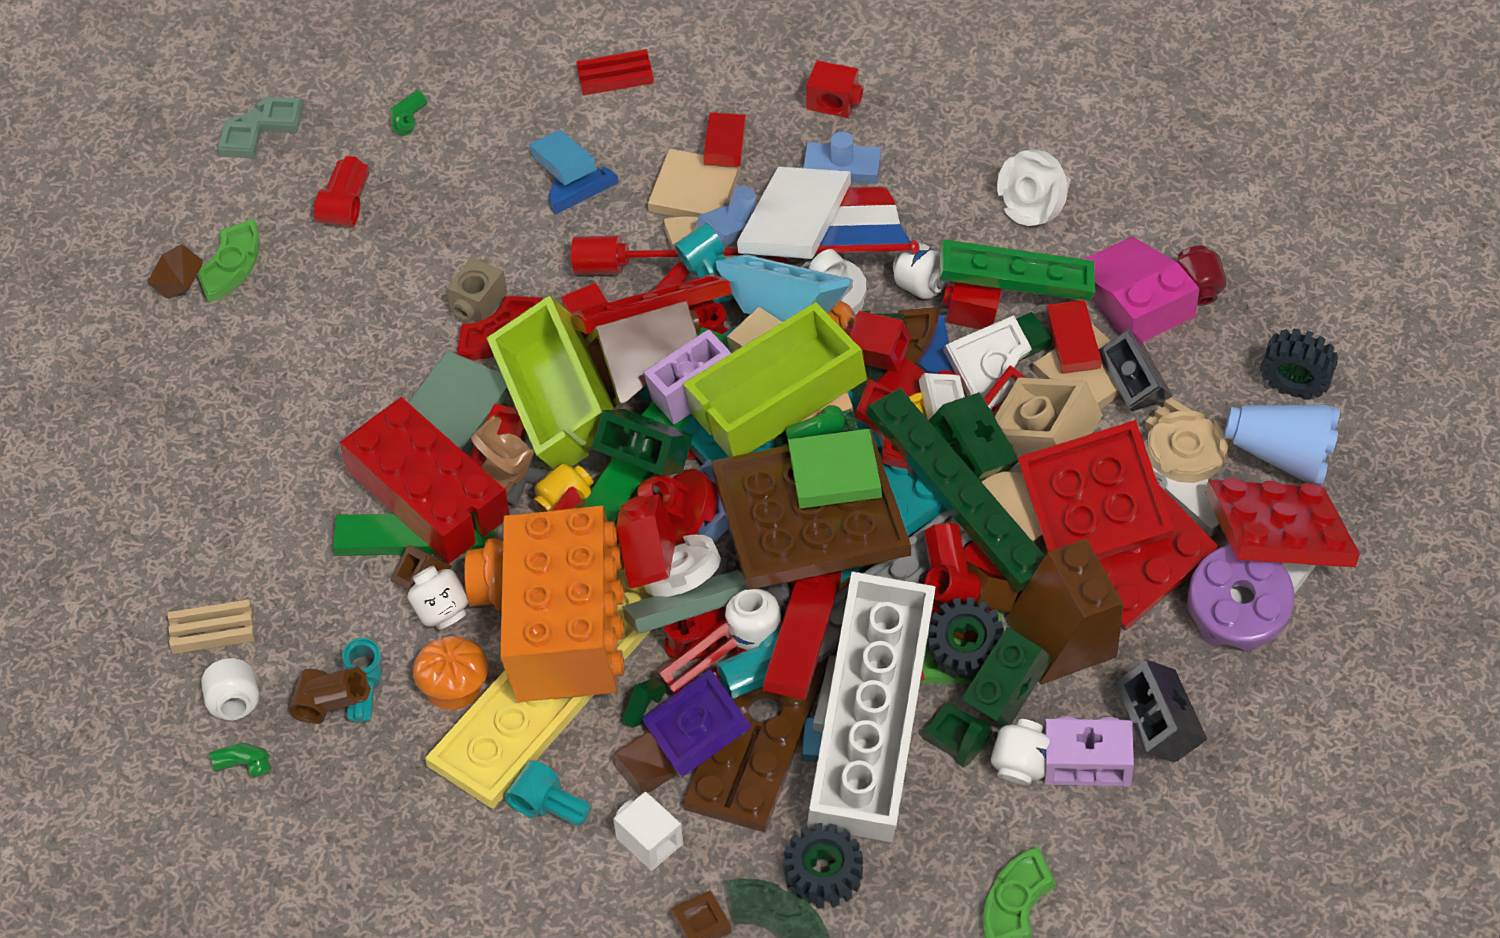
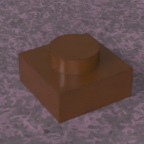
M711 890L671 909L672 918L684 938H722L732 933L731 924Z

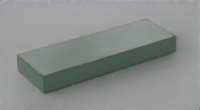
M737 569L709 578L698 587L685 593L670 597L653 596L622 606L625 620L640 634L727 606L734 595L747 590L743 574Z

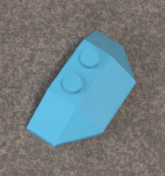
M748 254L716 261L718 272L723 278L730 281L732 295L743 313L752 314L760 307L782 322L814 302H817L829 314L853 288V280L848 277L801 268Z

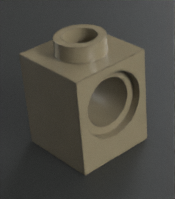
M471 257L447 287L450 311L463 321L472 320L479 322L490 317L504 296L507 295L504 270Z

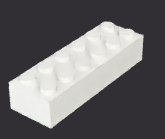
M856 572L851 573L810 803L808 828L815 829V824L822 823V830L829 831L830 824L837 825L838 833H841L845 828L852 836L893 842L936 586Z

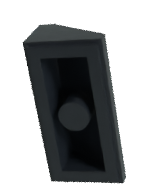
M1130 329L1099 349L1101 359L1129 410L1135 411L1173 397L1143 342Z

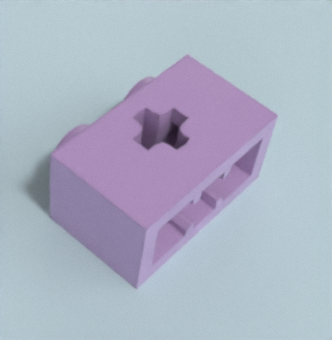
M708 329L643 372L651 400L673 424H676L691 414L683 383L730 355L731 352Z
M1070 716L1046 719L1045 735L1049 738L1050 742L1046 748L1045 784L1131 786L1134 768L1132 720H1119L1114 717L1084 720Z

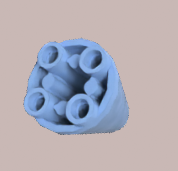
M1242 405L1241 409L1231 407L1223 438L1233 440L1232 444L1304 482L1322 486L1328 463L1325 462L1327 454H1333L1337 441L1338 431L1335 429L1340 415V408L1328 405Z

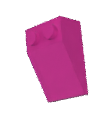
M1133 236L1084 258L1085 260L1094 261L1095 294L1092 301L1120 335L1130 329L1144 342L1196 317L1200 288L1178 262Z

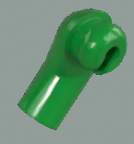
M415 90L391 108V127L397 134L408 135L414 130V114L427 105L426 97L421 91Z
M829 405L821 411V414L787 426V438L795 439L839 433L845 425L842 409L835 405Z
M237 743L209 752L215 772L242 764H247L248 772L252 777L269 773L271 770V765L268 762L270 755L266 749L247 743Z

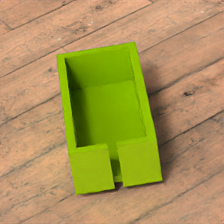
M548 296L487 337V340L536 456L552 468L558 464H566L572 467L589 456L587 449L592 447L602 410H612L615 407L580 330L576 329L573 325L571 313L552 296Z
M814 302L683 383L690 413L709 435L713 434L714 440L729 457L754 451L786 431L787 426L802 421L867 380L862 349L817 302Z

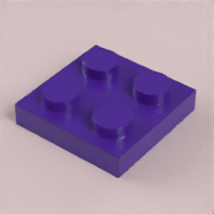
M711 669L642 718L681 777H684L752 727Z

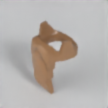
M492 416L481 428L474 432L471 436V441L487 459L481 468L506 489V494H508L514 483L518 484L526 476L535 451L530 449L516 435L510 433L498 435L497 432L502 420L499 417Z

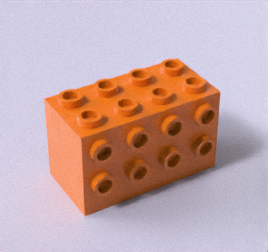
M603 506L504 516L500 658L517 702L618 693V676L624 675L625 667L623 652L618 650V640L624 639V622L622 615H618L617 605L624 604V588L622 580H617V570H623L624 563L620 545H617L614 521L608 522Z

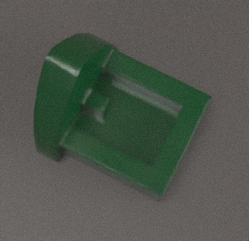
M947 702L924 730L923 739L957 759L956 763L964 768L984 748L992 734V726Z

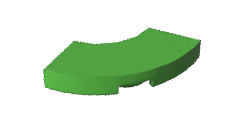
M255 219L219 230L221 242L218 250L208 263L202 265L197 274V279L208 303L233 291L252 271L260 250V237Z
M1039 846L1017 856L998 874L997 880L992 886L985 903L983 921L985 938H1031L1032 933L1029 924L1031 909L1041 896L1055 889L1056 883Z

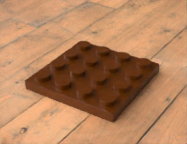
M871 429L870 434L881 484L882 498L799 509L789 445L711 461L714 479L747 590L912 556L911 543Z

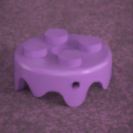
M1229 545L1208 554L1197 566L1189 585L1187 609L1196 622L1201 637L1207 643L1215 647L1231 645L1243 651H1251L1269 641L1276 640L1283 632L1293 611L1295 602L1294 586L1290 574L1282 563L1236 560ZM1235 586H1245L1252 592L1253 600L1246 604L1238 603L1232 598L1231 589Z

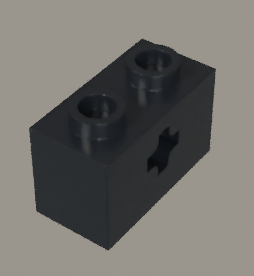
M1145 659L1115 682L1116 688L1147 754L1177 762L1207 740V736L1175 669Z

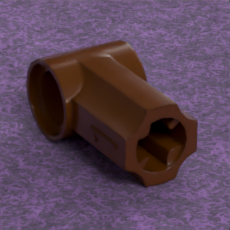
M357 666L329 674L318 669L303 670L288 709L290 715L300 722L321 724L324 722L328 711L367 701L371 690L367 682V674Z

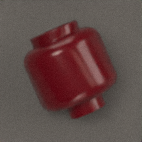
M1202 245L1186 248L1178 254V258L1175 261L1179 263L1200 288L1197 306H1204L1215 302L1217 295L1227 286L1220 255Z

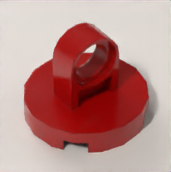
M694 468L683 470L681 474H677L672 478L666 475H657L643 481L639 485L638 496H644L645 498L654 495V485L660 489V497L677 532L675 546L686 543L683 536L701 535L697 531L702 527L704 521L706 520L711 523L715 516L719 501L717 485L710 481L709 476Z

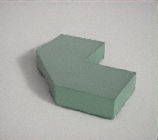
M266 97L255 104L256 108L241 117L235 115L225 121L217 147L219 157L255 159L262 131L298 133L304 110L303 99Z

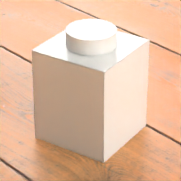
M646 791L635 801L629 800L624 803L618 810L616 817L613 818L616 839L651 871L683 845L681 823Z

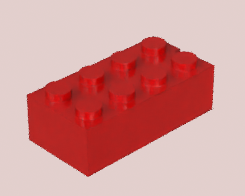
M403 397L394 401L339 442L346 471L448 564L477 543L470 512H474L477 533L482 538L504 522V516L510 515L506 489Z

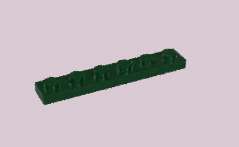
M901 388L868 405L866 415L903 456L909 466L1017 592L1023 590L1045 558L1041 550Z

